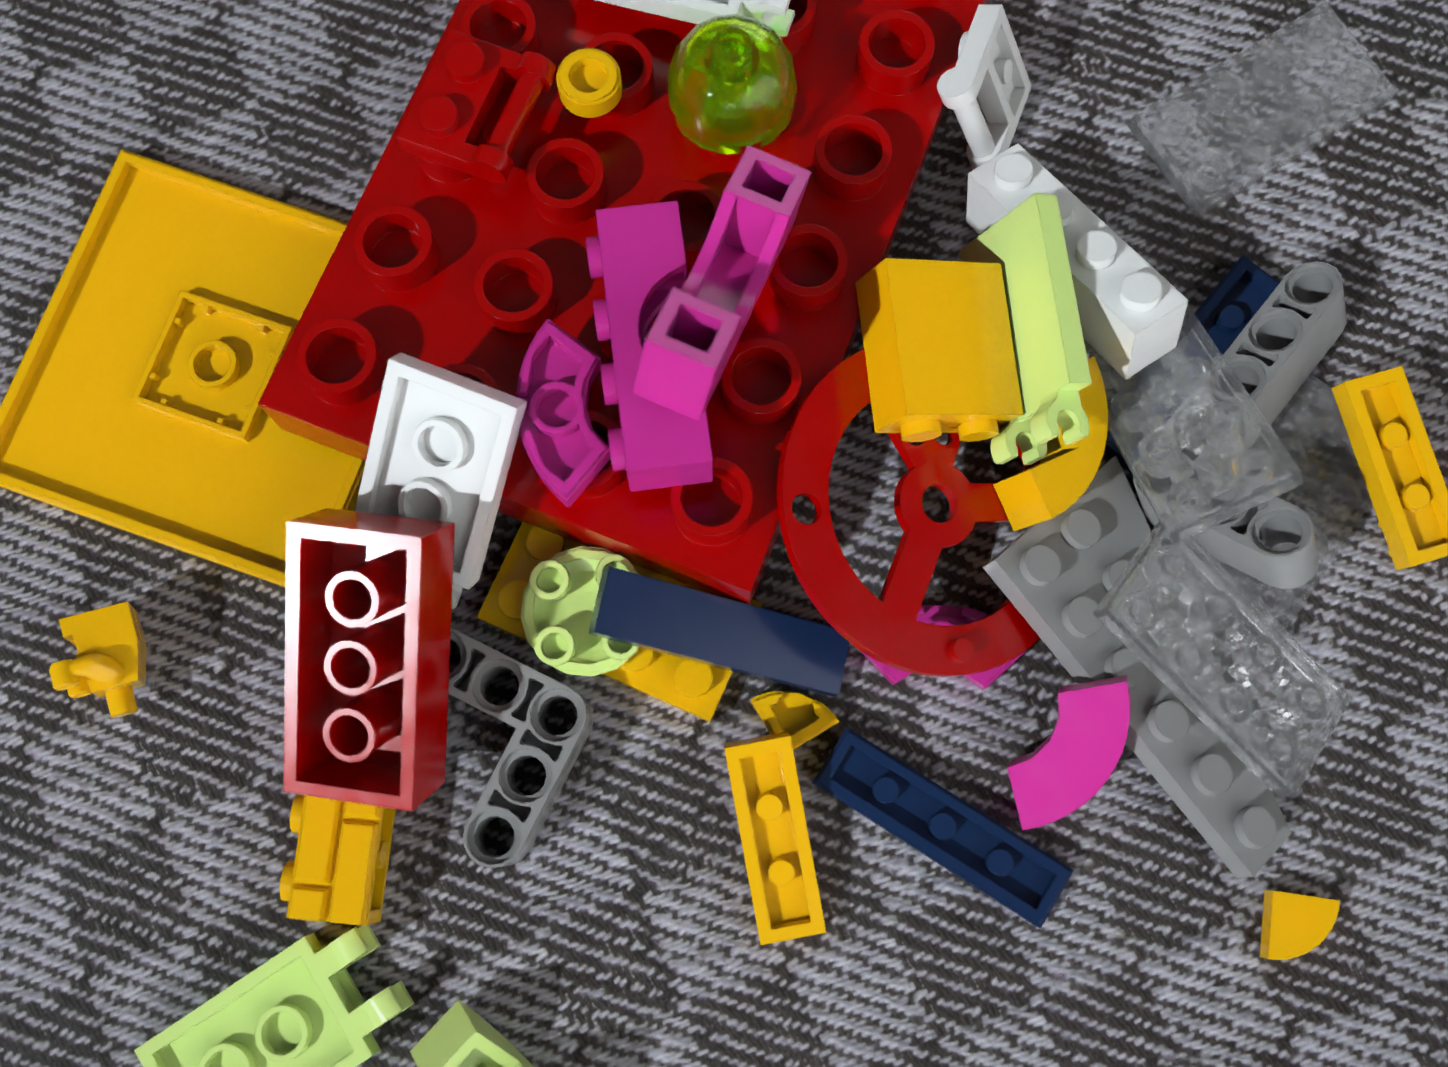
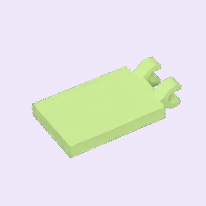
M1034 193L960 250L961 262L1001 263L1024 415L998 427L1000 428L999 435L992 438L990 445L991 455L996 464H1004L1018 457L1016 443L1021 449L1024 465H1031L1045 458L1047 455L1046 442L1060 435L1058 424L1062 429L1064 445H1071L1089 435V421L1081 405L1079 390L1091 385L1092 381L1057 195Z
M369 925L352 928L324 948H322L316 935L313 933L304 936L134 1051L143 1067H357L381 1051L371 1032L415 1003L402 981L385 988L366 1002L360 994L346 968L381 946Z

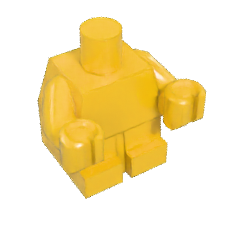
M127 601L58 619L63 638L75 645L78 652L75 659L62 660L51 664L49 673L53 688L57 691L67 690L68 695L74 699L92 693L100 698L106 697L111 718H119L138 712L133 689L146 686L147 645L137 610Z

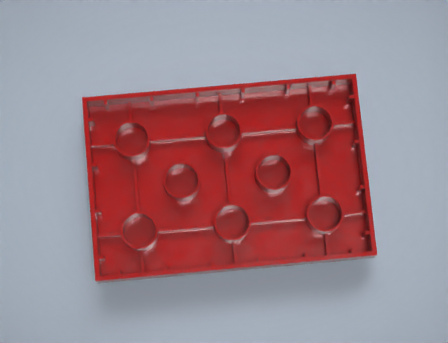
M459 0L258 405L282 430L366 461L388 359L399 353H404L518 397L517 384L522 362L536 333L545 321L549 319L601 357L602 364L612 363L611 340L598 341L593 300L606 298L604 277L591 279L586 247V237L599 236L596 210L678 201L688 278L706 240L724 189L744 151L750 145L809 170L811 175L792 229L706 407L713 460V482L631 492L626 470L613 471L610 459L572 506L568 508L549 490L536 472L527 454L519 430L498 512L585 546L608 549L617 555L627 558L632 564L713 595L751 605L781 529L777 507V475L782 445L789 424L810 389L823 375L849 356L861 325L855 282L888 257L946 109L938 93L937 82L942 74L955 67L958 60L960 39L964 32L969 31L978 5L987 4L988 0H791L788 9L794 10L795 16L788 35L785 37L768 34L746 18L743 19L739 32L736 34L595 0ZM450 29L520 54L527 51L537 52L550 59L557 69L567 55L584 48H595L608 53L616 60L620 68L623 87L621 99L609 113L595 118L580 117L566 109L561 102L555 78L550 90L541 92L511 155L514 166L504 184L492 183L403 151L396 137ZM505 80L474 144L475 146L487 144L515 83ZM660 309L659 312L654 316V318L651 320V322H650V324H649V326H648V328H647V330H646V333H645L644 339H643L642 349H643V347H644L645 339H646L647 335L649 334V332H650V330H651V328H652V326H653V324H654V322H655L657 316L659 315L661 309ZM600 370L590 388L588 414L593 430L609 446L608 429L621 428L619 404L605 405Z

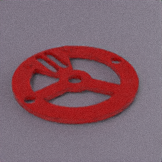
M863 349L828 371L810 389L793 416L782 445L777 475V507L783 541L796 576L807 596L823 618L843 638L868 656L888 666L912 674L932 677H956L980 673L1001 666L1018 657L1040 639L1009 599L987 616L968 624L940 626L916 620L941 550L962 542L971 533L975 524L1009 522L993 486L995 483H970L966 476L953 466L961 442L959 440V433H947L948 441L946 445H942L936 439L919 442L918 446L902 441L901 433H887L909 470L900 478L895 489L894 510L898 523L904 532L879 599L860 581L841 550L833 528L829 508L828 491L832 460L840 438L851 420L867 404L870 403L871 405L865 350ZM1016 443V446L1018 448V455L1022 460L1021 449L1019 445ZM1037 461L1031 465H1024V467L1027 470L1033 466L1040 464V461ZM928 487L939 489L948 499L949 515L943 523L934 522L923 510L922 497ZM798 495L810 499L815 507V518L811 524L799 522L792 512V502Z

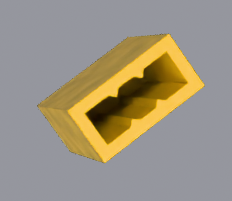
M885 258L855 282L875 433H901V439L904 442H922L938 438L942 433H959L960 441L974 442L998 436V427L1024 415L1001 263Z

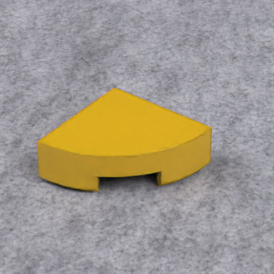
M771 691L750 699L751 704L770 735L789 732L793 751L839 723V720L828 707L804 694L791 691Z
M1264 889L1260 957L1271 960H1286L1302 956L1316 948L1332 930L1338 916L1340 900Z

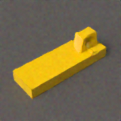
M1399 366L1345 381L1331 388L1377 515L1378 526L1382 529L1389 549L1388 554L1392 557L1396 571L1448 556V490L1403 367Z
M789 732L723 743L760 945L826 933Z

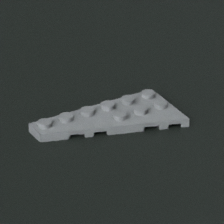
M1114 456L1098 468L1087 490L1072 506L1052 519L1030 526L989 561L983 569L1077 684L1128 675L1131 711L1126 744L1237 879L1254 877L1291 835V831L1117 456Z

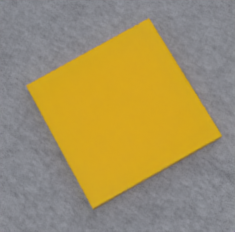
M121 149L1 403L0 487L286 588L287 521L326 508L354 511L366 461L282 430L258 405V402L348 223Z

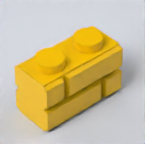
M297 794L293 800L290 812L291 832L299 833L295 861L288 860L281 874L279 887L281 900L288 901L286 918L351 925H370L381 922L396 809Z

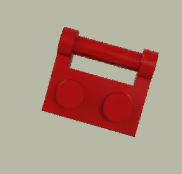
M450 29L396 136L401 149L492 183H506L514 166L511 158L513 150L541 92L550 90L556 78V65L550 59L537 52L527 51L520 54ZM505 80L515 83L487 144L475 146L474 144Z

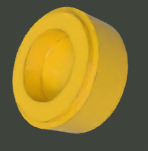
M595 48L579 49L567 55L557 69L556 82L559 96L563 105L571 113L585 118L600 117L609 113L619 103L623 88L621 72L616 60L608 53Z

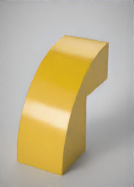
M1095 356L1087 359L1092 384L1079 390L1081 405L1089 421V435L1071 445H1064L1062 429L1058 424L1060 435L1046 442L1047 455L1039 460L1040 464L993 484L1013 531L1052 519L1067 510L1087 490L1098 471L1107 440L1108 404L1105 386Z

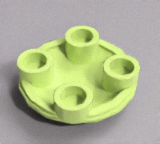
M579 546L558 552L550 559L540 562L534 567L530 574L529 583L523 593L521 620L527 642L535 650L536 655L542 662L565 674L592 677L616 670L637 653L640 647L588 634L603 569L610 566L639 574L627 558L605 548Z

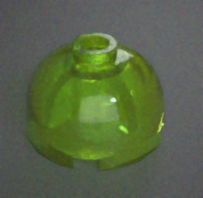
M739 14L714 16L696 25L676 46L667 75L669 105L675 115V122L681 133L702 149L725 155L741 153V147L752 146L760 141L761 147L773 142L789 124L796 102L797 86L793 59L783 40L775 31L758 19Z

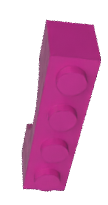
M750 145L747 146L724 189L706 240L681 290L672 288L645 339L632 393L700 421L792 229L811 171Z
M678 201L596 210L599 236L586 237V247L591 279L604 277L606 298L593 300L598 341L611 340L613 353L612 363L600 364L605 405L619 404L621 428L608 429L613 471L626 470L631 492L713 482V460L706 409L700 421H697L632 393L643 351L642 344L646 330L651 320L663 307L672 288L681 290L687 280Z

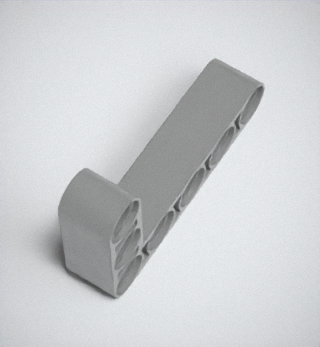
M1308 262L1293 268L1282 279L1138 462L1133 472V483L1144 514L1153 527L1269 586L1279 589L1300 587L1308 583L1315 576L1319 568V555L1313 522L1309 515L1298 506L1234 478L1232 475L1343 332L1347 324L1342 275L1336 267L1325 262ZM1213 441L1212 443H1209L1207 445L1198 446L1199 444H1202L1204 442ZM1177 488L1175 491L1169 494L1159 495L1161 492L1167 489ZM1235 515L1232 519L1225 522H1214L1220 516ZM1291 542L1297 544L1294 548L1286 551L1270 550L1273 546L1280 543Z
M451 628L450 644H457L459 646L461 660L458 667L449 674L448 694L516 728L466 823L463 833L464 848L468 856L480 866L496 868L514 865L521 861L530 851L589 737L594 722L593 711L587 700L572 688ZM503 672L515 673L519 682L517 695L505 705L497 706L493 704L489 695V688L493 679ZM568 700L573 702L577 709V720L573 728L563 735L551 734L545 722L547 710L558 701ZM537 758L546 769V780L538 792L526 796L516 786L515 774L522 762L527 759ZM499 817L507 820L514 830L513 845L502 856L494 855L490 852L484 841L486 827L491 821Z

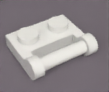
M1002 4L978 5L969 31L964 32L960 39L958 60L955 67L942 74L937 82V90L943 104L948 109H953L968 142L966 154L973 169L1009 149L1032 86Z

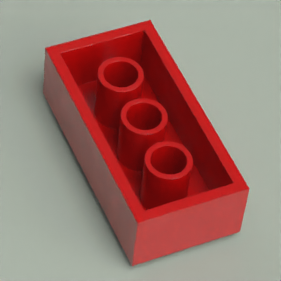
M331 508L287 521L283 792L413 812L445 783L454 522Z

